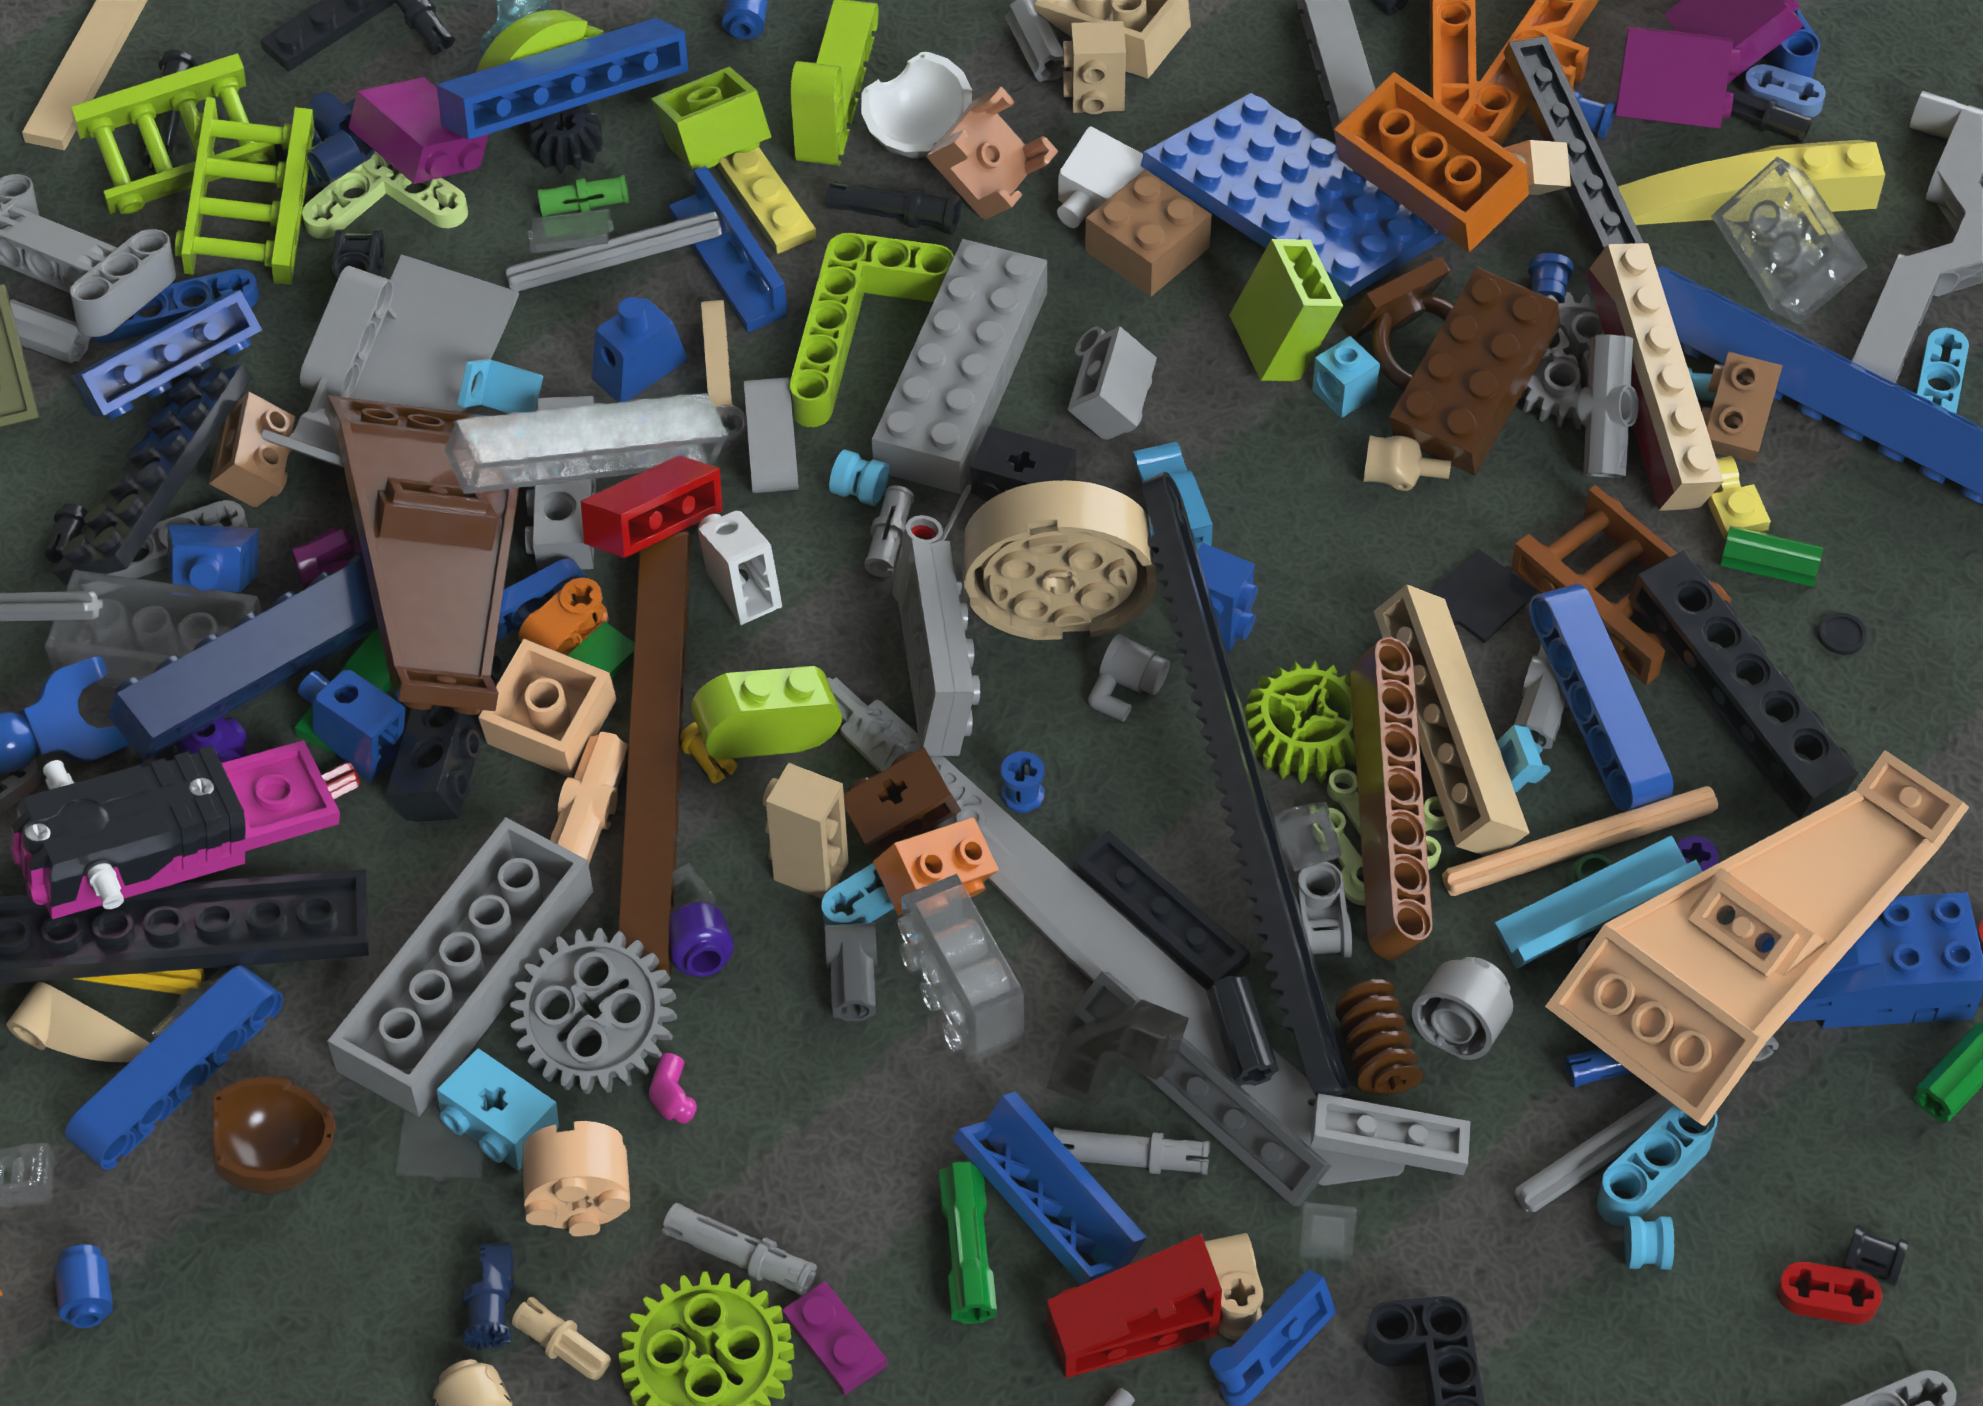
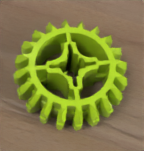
M1295 660L1290 672L1277 666L1272 678L1262 675L1261 680L1258 682V688L1251 689L1246 708H1244L1243 712L1256 757H1263L1265 770L1280 765L1279 774L1282 780L1291 771L1298 772L1297 777L1302 785L1308 773H1315V777L1322 784L1324 779H1326L1327 770L1332 773L1338 769H1345V766L1355 769L1356 753L1350 674L1337 677V670L1334 665L1326 671L1319 670L1315 660L1309 669H1302ZM1328 706L1332 707L1337 712L1331 710L1330 708H1328ZM1273 723L1278 724L1279 729L1288 733L1290 737L1280 732Z

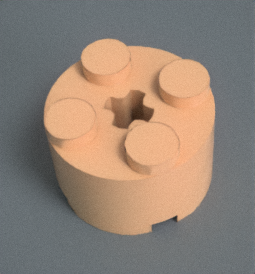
M577 1121L573 1122L574 1130L557 1133L556 1124L536 1131L525 1140L522 1148L524 1208L528 1223L561 1229L569 1228V1233L575 1237L595 1235L600 1231V1224L612 1221L630 1208L626 1146L623 1145V1136L618 1130L597 1122Z

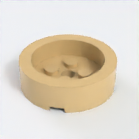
M1063 480L1031 483L995 496L972 515L964 532V589H966L970 597L971 608L981 619L993 627L1015 636L1033 640L1063 639V632L1089 630L1092 638L1127 625L1146 610L1154 598L1157 588L1156 565L1152 562V558L1156 553L1148 547L1147 543L1154 535L1150 517L1139 504L1126 495L1105 486L1081 481Z

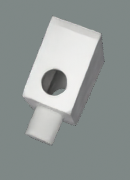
M1090 126L1061 168L1058 176V200L1063 203L1057 210L1060 220L1068 227H1078L1088 215L1145 170L1140 166L1143 154Z
M733 511L724 516L719 514L706 516L698 526L705 569L739 624L743 625L781 608L782 602L772 548L768 540L741 511ZM738 568L743 569L747 572V582L740 574Z

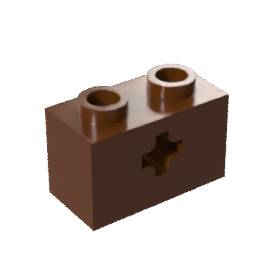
M924 747L916 752L911 751L900 755L892 762L891 767L874 777L868 776L859 779L844 794L845 809L875 859L894 843L921 835L961 812L959 805ZM901 796L903 800L895 805L894 799Z

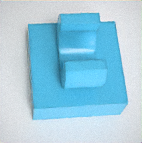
M1513 725L1497 741L1515 793L1527 782L1537 783L1551 771L1548 765L1542 764L1539 756L1543 751L1542 746L1534 742L1529 727Z

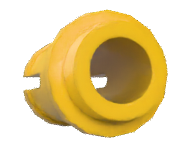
M696 722L683 730L680 735L682 750L685 754L693 755L712 783L716 784L726 778L717 766V762L730 775L734 773L737 768V763L734 759L719 760L708 753Z

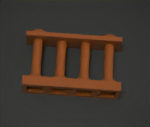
M1594 485L1588 490L1584 511L1586 519L1549 546L1542 545L1530 534H1527L1515 543L1511 567L1514 573L1535 588L1539 594L1574 584L1583 585L1592 597L1622 666L1644 685H1648L1660 675L1665 653L1663 643L1653 631L1651 633L1644 632L1628 619L1637 612L1628 599L1629 594L1615 604L1608 602L1594 589L1634 559L1646 569H1649L1678 553L1627 512L1618 499L1608 496L1598 486ZM1600 531L1620 546L1582 575L1574 573L1561 561ZM1709 580L1721 598L1731 603L1732 599L1726 594L1725 590L1718 583ZM1687 606L1684 607L1686 610L1693 611Z

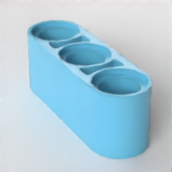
M1673 1105L1614 1161L1603 1174L1597 1198V1209L1602 1218L1612 1225L1621 1227L1625 1226L1627 1216H1639L1641 1218L1707 1154L1717 1127V1114L1715 1113L1708 1124L1703 1126ZM1690 1126L1697 1129L1700 1133H1689L1683 1130L1682 1127ZM1647 1159H1660L1665 1162L1666 1166H1656ZM1624 1191L1630 1194L1633 1198L1622 1199L1616 1196L1613 1192Z

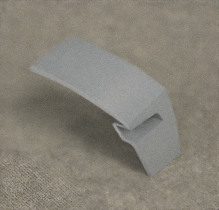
M402 254L390 280L351 266L345 267L338 278L301 368V386L316 391L307 412L300 416L291 436L285 437L264 429L261 438L272 444L344 468L337 437L325 414L328 395L465 413L467 407H459L457 403L466 364L470 361L492 358L519 297L518 291ZM477 374L472 382L471 393L476 384Z

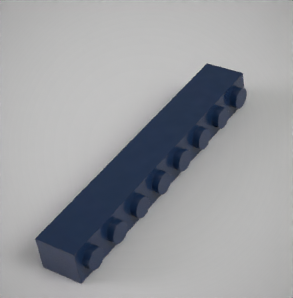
M362 552L355 555L346 564V567L334 574L330 570L323 572L310 583L307 589L298 594H295L294 591L285 593L267 611L259 615L256 612L245 615L227 633L221 636L213 633L205 637L196 645L194 651L181 658L178 655L170 656L157 666L154 673L140 680L136 676L125 681L114 693L116 697L108 715L109 719L139 757L145 761L379 629Z

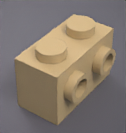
M1124 22L1071 23V41H1063L1064 67H1071V71H1063L1064 97H1072L1073 113L1100 114L1109 111H1124L1126 72Z

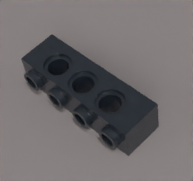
M494 649L491 678L495 686H497L504 670V660L496 649ZM432 705V708L428 710L411 708L386 791V797L406 821L421 822L459 819L464 799L469 793V781L475 760L481 751L483 730L478 717L482 710L479 714L468 715L456 712L449 706Z

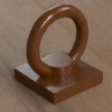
M1441 256L1368 292L1342 326L1347 336H1351L1353 339L1372 331L1371 347L1374 359L1380 363L1379 369L1390 382L1402 390L1406 389L1413 374L1404 370L1392 355L1389 344L1390 331L1398 330L1410 324L1424 312L1434 314L1444 321L1446 320L1454 305L1443 298L1432 295L1450 272Z

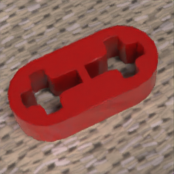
M1796 1262L1789 1265L1783 1271L1777 1288L1781 1304L1790 1312L1850 1324H1863L1870 1321L1876 1315L1882 1300V1289L1877 1280L1870 1274L1810 1262ZM1798 1279L1807 1281L1808 1289L1811 1290L1808 1298L1798 1296L1799 1291L1795 1287ZM1851 1288L1861 1290V1298L1865 1299L1862 1307L1852 1305V1298L1848 1296Z

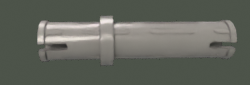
M1059 1127L1054 1128L1053 1134L1062 1144H1072L1074 1146L1065 1147L1079 1162L1149 1168V1173L1160 1174L1161 1169L1202 1173V1175H1207L1209 1159L1191 1158L1187 1155L1208 1157L1210 1141L1164 1139V1133L1154 1132L1152 1137L1067 1130Z
M680 1203L672 1205L663 1223L665 1227L662 1229L663 1234L684 1241L715 1257L740 1266V1268L747 1270L748 1276L760 1281L765 1278L801 1296L807 1293L814 1281L815 1270L817 1269L815 1263L800 1257L798 1258L777 1248V1243L771 1239L763 1238L761 1241L755 1237L748 1236L737 1229L694 1212V1210Z

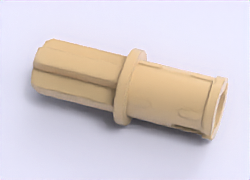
M534 1297L528 1298L527 1303L523 1302L516 1310L512 1319V1325L546 1349L545 1354L549 1358L555 1359L559 1356L592 1380H598L603 1376L611 1363L610 1356L577 1332V1324L572 1320L565 1322Z

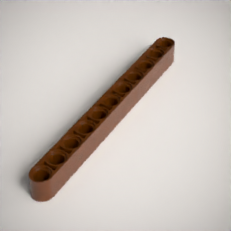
M689 531L677 532L640 550L619 931L626 937L625 949L634 941L639 940L644 946L641 958L654 953L659 959V963L653 972L666 970L669 976H671L672 967H669V961H672L669 955L670 915L674 912L676 882H673V876H676L677 841H675V835H678L679 800H677V794H680L681 759H679V753H682L680 735L683 732L681 714L684 712L685 680H683L682 674H685L687 647V641H685L684 636H687L689 604L686 603V597H689L690 565H688V560H691V542Z

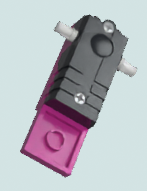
M304 740L224 763L220 762L213 745L199 748L198 752L190 754L188 751L174 755V759L169 761L163 758L150 762V766L142 768L141 765L76 783L73 782L70 773H66L63 762L55 760L47 763L43 768L49 790L23 797L17 807L18 819L11 826L12 845H10V851L14 863L22 867V875L26 882L31 902H35L37 905H46L51 919H56L103 905L105 909H114L124 902V898L245 864V851L338 825L340 811Z

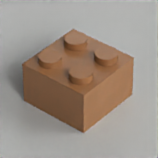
M1145 169L1086 217L1085 251L1151 297L1210 248L1212 214Z

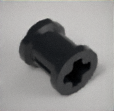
M1856 1225L1843 1268L1851 1270L1856 1268L1884 1277L1888 1285L1895 1287L1909 1241L1900 1239L1896 1243L1868 1234L1865 1232V1227Z

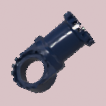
M510 1242L481 1244L480 1255H485V1257L480 1258V1263H483V1266L480 1267L481 1271H483V1275H481L483 1281L473 1283L462 1291V1302L468 1306V1328L463 1332L465 1346L470 1345V1348L477 1347V1350H481L483 1345H485L486 1349H490L489 1344H492V1347L495 1349L498 1346L503 1347L504 1343L509 1344L511 1342V1330L506 1326L505 1304L510 1300V1290L514 1289V1279H511L510 1272L514 1270Z

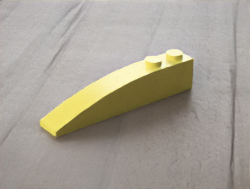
M1849 140L1774 145L1732 157L1702 162L1659 173L1618 186V189L1635 225L1877 209L1885 172L1876 142Z

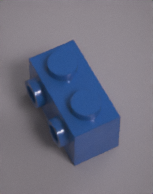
M1202 543L1198 550V555L1226 651L1230 653L1238 638L1242 640L1247 639L1255 623L1256 614L1251 613V607L1258 592V586L1253 584L1255 564Z

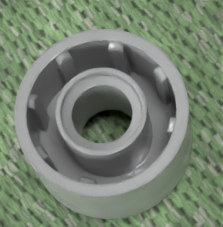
M1466 957L1461 960L1446 961L1436 969L1412 1007L1413 1022L1418 1032L1427 1042L1461 1059H1478L1490 1050L1513 1013V1000L1509 992L1511 989L1505 975L1495 965L1484 959ZM1445 1039H1446L1447 1041H1450V1042H1452V1043H1456V1044H1458V1045H1454V1046H1453V1045H1448V1044L1445 1042Z

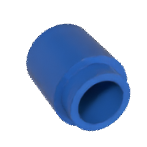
M725 0L722 19L724 30L732 37L742 40L758 37L764 30L768 0Z
M75 1245L69 1247L59 1254V1262L54 1268L59 1317L77 1328L94 1327L100 1324L113 1311L108 1261L102 1256L101 1250L96 1246Z

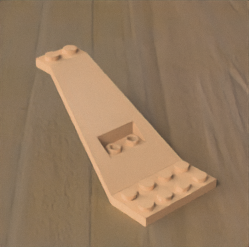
M1884 750L1858 788L1852 793L1605 923L1545 1007L1696 1122L1706 1126L1766 1042L1937 852L1966 813L1969 806ZM1730 910H1735L1734 920L1730 924L1724 925V915ZM1773 937V948L1770 951L1763 953V942L1766 939Z

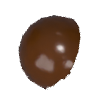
M260 1076L242 1079L217 1091L213 1096L214 1171L220 1178L241 1191L270 1195L295 1189L317 1173L332 1150L336 1124L330 1106L326 1107L314 1093L292 1084V1079Z

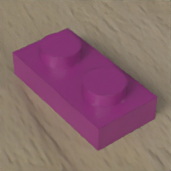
M826 1281L782 1309L784 1320L790 1325L794 1333L844 1396L888 1366L885 1355Z

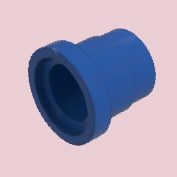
M1542 253L1533 256L1529 260L1528 274L1532 278V291L1546 297L1552 294L1559 304L1564 303L1567 282L1573 275V262L1568 257L1556 253Z

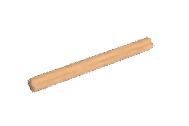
M1704 786L1448 868L1442 874L1443 883L1448 894L1456 896L1712 814L1718 808V801L1714 790L1709 786Z

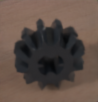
M587 104L530 121L531 151L536 159H541L545 169L556 164L562 174L567 165L572 164L575 169L580 171L582 160L594 163L596 152L602 151L601 122L597 114L591 113Z

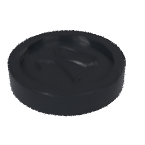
M1833 613L1826 616L1820 623L1818 637L1821 644L1827 650L1840 655H1849L1858 652L1864 646L1867 631L1862 621L1857 617L1847 613Z

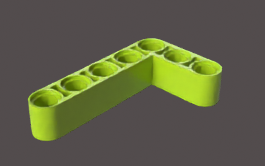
M834 0L817 62H795L791 79V106L795 157L797 161L833 166L841 165V161H838V156L844 154L850 129H847V123L852 124L858 98H855V93L861 90L867 68L864 67L863 63L869 60L875 38L872 37V31H876L878 26L879 8L877 3Z
M842 233L829 241L790 380L792 415L797 423L805 427H818L830 419L864 293L934 302L954 258L951 250L937 244L855 233Z

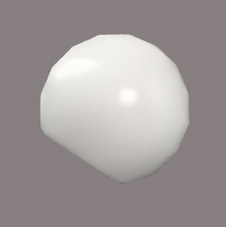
M921 52L908 60L906 68L893 80L882 83L878 79L864 88L862 92L861 114L870 133L888 151L919 159L928 155L972 103V88L964 72L948 58L930 52Z

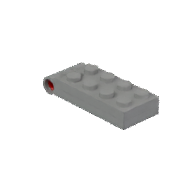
M920 515L909 519L906 523L892 594L899 605L920 749L924 747L929 756H959L964 736H971L973 717L971 706L978 705L980 680L978 675L971 674L974 662V643L972 639H966L965 637L968 625V607L966 602L959 601V595L962 590L961 568L954 567L950 541H941L943 535L941 524L930 516Z

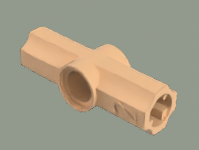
M600 732L596 736L589 737L574 778L568 777L565 780L558 802V820L550 838V841L588 860V865L602 829L608 830L612 823L607 820L610 814L615 815L618 803V786L629 756V744L623 742L617 735L607 732Z

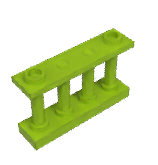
M238 53L70 106L79 138L83 139L89 136L96 138L114 184V188L104 191L109 214L118 211L121 214H132L141 210L146 202L192 188L196 161L173 168L154 120L158 114L170 110L180 112L196 155L199 140L194 139V122L196 113H198L196 108L198 101L205 100L206 97L216 96L221 98L230 121L249 123L237 93L240 88L246 86L244 67ZM130 123L138 125L157 173L131 182L112 133L115 128ZM238 140L240 147L216 155L213 150L212 155L214 159L270 165V162L276 160L275 144ZM209 176L208 182L214 181V180H217V179H220V178H223V177Z
M206 97L204 113H196L194 122V139L199 140L186 226L185 230L177 231L175 241V256L182 257L185 274L194 275L196 256L200 254L265 262L266 267H272L274 284H292L310 164L307 150L312 148L314 137L313 109L295 107L292 124L285 123L284 127L218 120L215 98ZM215 137L280 144L283 149L288 150L287 162H279L278 166L214 159L212 155ZM209 176L276 183L277 188L282 189L281 201H273L272 205L208 198L206 193ZM203 215L271 222V227L277 228L275 241L267 240L266 244L200 237Z

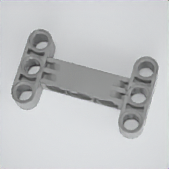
M11 174L0 178V264L70 293L77 328L83 335L89 337L108 335L175 280L176 270L170 238L164 231L157 229L140 231L117 248L41 217L33 183L29 177Z

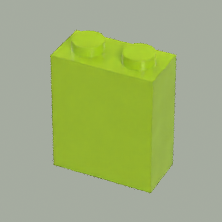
M1271 239L1229 316L1260 381H1295L1301 379L1341 311L1343 304L1311 240Z

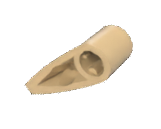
M42 982L35 983L7 1022L8 1029L17 1038L40 1050L48 1047L72 1056L96 1061L131 1062L150 1044L103 1014Z

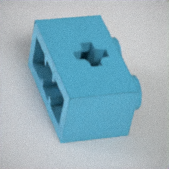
M479 1048L437 1089L440 1118L445 1126L457 1135L465 1133L478 1142L482 1151L493 1161L498 1163L505 1161L518 1171L522 1168V1148L525 1140L544 1127L556 1124L557 1129L559 1128L556 1102Z

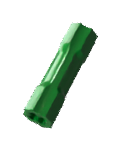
M955 1162L944 1169H940L938 1177L941 1213L947 1221L951 1270L948 1274L951 1320L963 1324L984 1323L989 1319L996 1318L997 1313L994 1275L988 1266L984 1215L987 1210L984 1175L971 1162Z

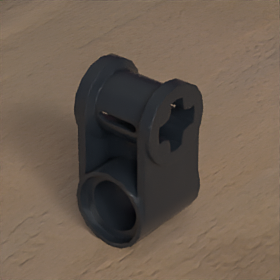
M337 229L335 231L332 264L335 285L341 272L347 266L380 276L385 256L384 235L381 229H374L372 234H346L344 229Z

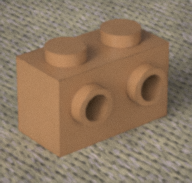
M1728 352L1724 366L1715 364L1708 391L1716 393L1713 408L1703 407L1702 415L1715 454L1732 456L1735 459L1756 464L1783 365Z
M251 392L246 393L237 401L221 425L209 484L252 507H258L271 496L276 497L279 495L287 482L288 474L285 472V467L291 450L267 442L261 438V435L265 429L285 437L291 436L295 416Z

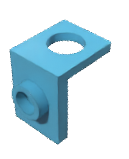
M491 359L467 362L457 406L466 408L483 405L530 419V417L535 415L543 375ZM477 374L476 384L471 393L472 382Z

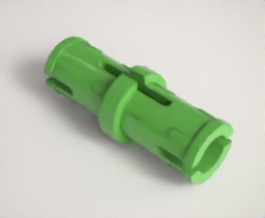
M625 175L586 182L585 178L577 179L576 184L544 190L538 189L543 217L581 210L582 214L591 213V208L623 202L629 203Z

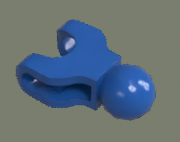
M95 656L56 670L44 681L39 690L38 698L32 706L18 713L0 712V772H18L30 765L35 756L39 757L51 752L61 754L75 762L88 763L130 745L116 726L98 729L87 724L79 714L78 699L82 690L90 684L98 682L107 674V666L103 657Z

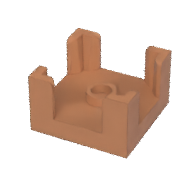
M1002 86L972 101L926 156L980 218L985 220L1012 208L1022 196L1020 191L1014 190L1028 174L1046 166L1058 152L1044 136L1024 144L999 116V112L1014 104V100Z

